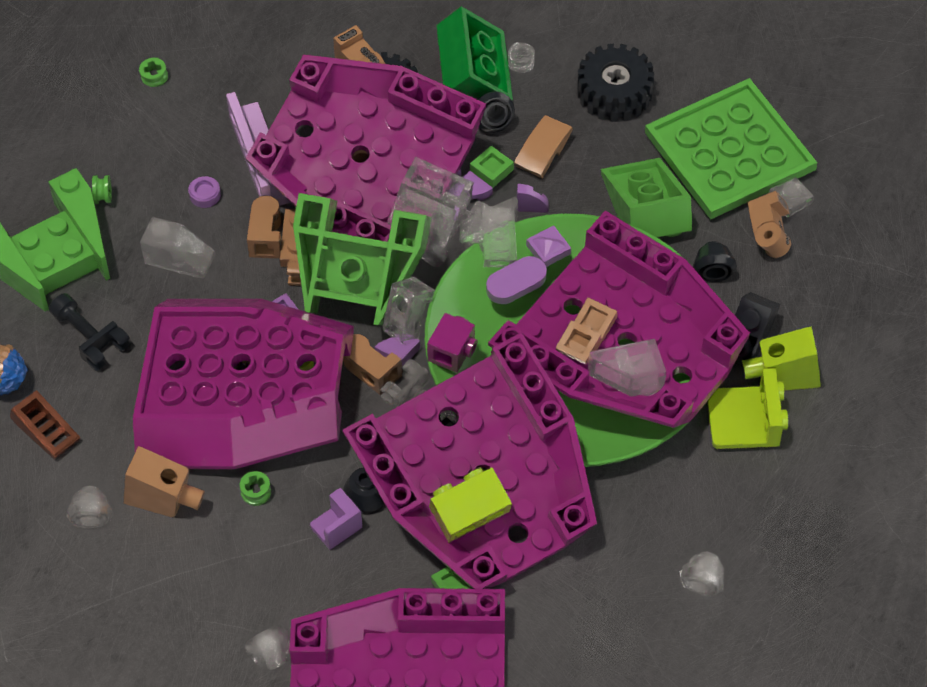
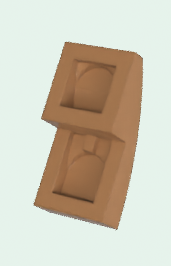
M545 115L520 150L514 161L515 166L543 179L555 155H560L573 127Z
M587 298L575 321H570L556 346V350L586 365L618 317L617 311L591 298Z

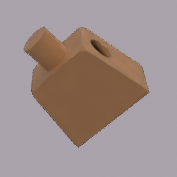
M138 446L125 474L123 503L165 516L175 517L181 504L198 510L205 491L188 485L189 469Z

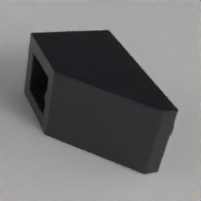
M752 292L741 298L735 316L750 332V335L735 364L743 367L742 360L758 356L761 350L759 342L768 337L781 304Z

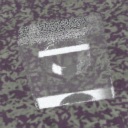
M796 177L769 189V193L777 191L786 201L789 214L785 215L787 218L813 203L814 196Z

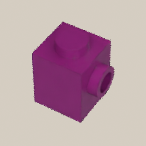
M444 313L427 343L428 361L458 373L466 357L471 358L477 348L478 340L475 339V325L461 316L454 317Z

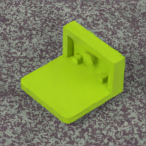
M776 368L762 369L759 387L718 388L709 398L707 405L711 440L714 448L780 446L782 431L788 429L787 410H781L780 401H784L783 381L777 380Z

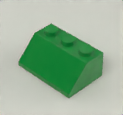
M461 6L436 25L443 85L477 100L486 93L496 91L506 94L513 101L504 31Z

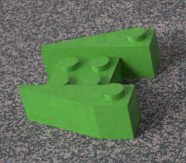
M77 168L48 181L53 202L60 212L59 214L12 237H9L0 223V279L43 311L49 310L46 294L96 269H99L105 280L110 279L92 191Z
M299 193L293 229L305 312L318 313L321 296L376 306L374 325L385 326L426 250L432 217L394 210L388 242L332 232L337 200Z

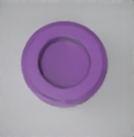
M208 176L194 179L188 188L191 202L200 208H208L215 205L221 196L219 183L214 178Z

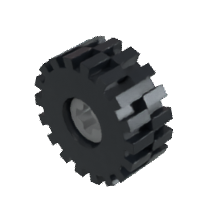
M614 43L607 44V49L605 50L601 46L596 47L595 54L589 51L585 55V60H581L578 69L577 96L580 98L581 106L583 108L588 106L587 112L591 115L597 112L598 119L605 120L606 116L611 117V122H617L618 117H623L624 121H628L632 113L635 117L641 115L642 109L646 110L649 107V101H652L654 86L652 62L647 63L648 57L644 53L638 56L639 49L633 47L629 51L625 44H620V48H614ZM615 77L616 79L620 77V80H618L617 83L611 82V80H613Z

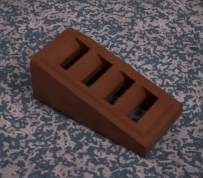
M37 390L11 409L10 418L54 460L80 440V436ZM37 409L40 413L30 420L27 416ZM45 417L49 420L40 428L35 426ZM53 426L58 428L48 437H45L43 435V433H45ZM62 434L68 437L56 447L51 443Z

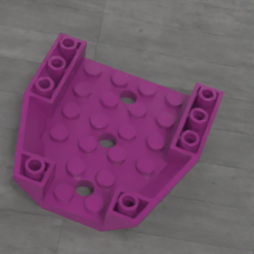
M303 54L289 79L291 91L268 133L266 135L261 132L259 133L246 156V161L295 207L299 193L337 200L332 232L388 242L394 210L427 215L432 217V222L473 145L486 103L403 66ZM302 125H309L314 129L313 133L308 137H300L296 131ZM358 150H364L369 154V158L365 162L358 163L352 159V155ZM418 175L423 177L426 182L420 188H413L408 184V180L412 176Z
M605 210L586 231L585 247L518 323L514 324L507 320L490 339L488 346L493 348L522 332L554 387L561 393L572 399L675 428L691 422L727 378L750 332L686 259ZM591 298L616 310L618 317L601 345L585 365L558 352L556 346L570 321H575L578 315L569 314L564 309L570 305L582 308L586 299ZM622 339H630L636 345L633 348L625 349L618 342ZM678 373H684L691 380L687 383H678L673 379V376Z
M167 299L154 307L134 408L133 432L135 452L138 446L188 469H237L338 441L342 419L338 392L343 357L351 355L354 327L265 299ZM176 361H185V365L178 370L170 369V366ZM241 361L250 362V365L244 370L234 369ZM313 361L316 363L310 370L303 371L299 369L304 362Z
M522 332L493 347L491 356L382 416L375 418L372 413L342 430L393 519L473 589H488L512 579L563 550L597 525L574 418ZM451 410L457 414L459 420L455 425L448 427L439 421V415L443 411ZM478 468H493L512 502L510 512L448 543L429 508L430 499L434 497L433 492L446 484H451L454 487L464 482V476ZM514 526H521L527 532V539L522 543H514L508 537V530Z
M398 588L291 619L289 648L291 659L290 687H504L505 589Z

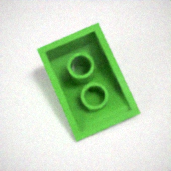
M661 158L601 169L603 181L616 215L620 220L640 228L655 237H674L682 232L692 231L691 196Z

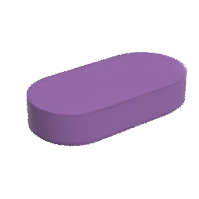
M527 256L494 272L487 279V296L497 304H508L534 291L545 283L547 272L545 263L537 257Z

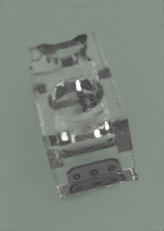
M415 277L392 283L383 322V331L405 346L417 339L421 331L422 325L420 321L422 320L426 303L432 302L435 290Z

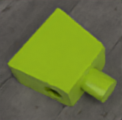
M812 326L762 339L759 342L762 357L742 360L745 379L761 377L762 369L776 368L777 380L783 381L784 391L821 387L818 355Z

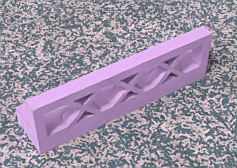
M233 92L226 94L229 118L246 161V156L259 133L261 132L266 135L269 130L258 102L240 107L236 93ZM246 161L259 197L272 196L277 199L279 206L291 203Z

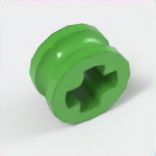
M149 58L141 63L139 73L144 84L150 87H157L167 81L168 72L163 60ZM157 70L158 74L151 75L150 71Z
M98 175L93 176L92 195L94 204H99L100 200L111 203L112 187L110 175H105L103 179L98 178Z
M252 471L241 478L239 485L244 502L249 505L258 506L268 501L271 495V488L266 474ZM258 484L261 491L253 493L250 486Z

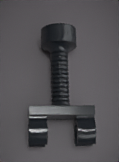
M63 293L53 300L49 307V312L59 321L68 320L88 339L79 346L81 358L93 370L98 371L106 364L103 361L105 357L100 352V349L111 342L121 352L131 345L128 342L130 339L128 334L118 327L114 321L98 332L76 311L77 302L69 294Z

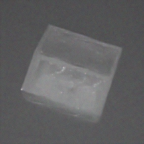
M415 157L401 183L387 223L392 224L394 210L432 217L427 243L445 251L471 201L474 182Z

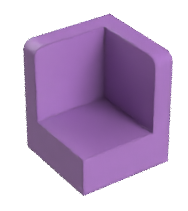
M341 488L329 495L331 509L310 523L313 532L329 550L363 528L361 510Z

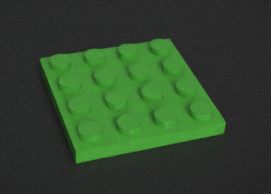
M750 78L645 125L647 137L710 220L803 177L817 168V161Z

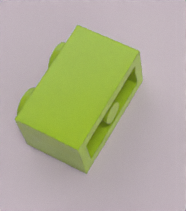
M478 468L465 475L463 478L464 482L454 487L451 484H446L433 492L434 497L430 499L429 508L448 543L510 512L512 502L493 468L484 472L482 468Z

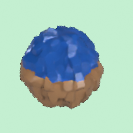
M10 344L6 346L0 345L1 396L18 390L21 383L25 380V375L28 371L23 357Z

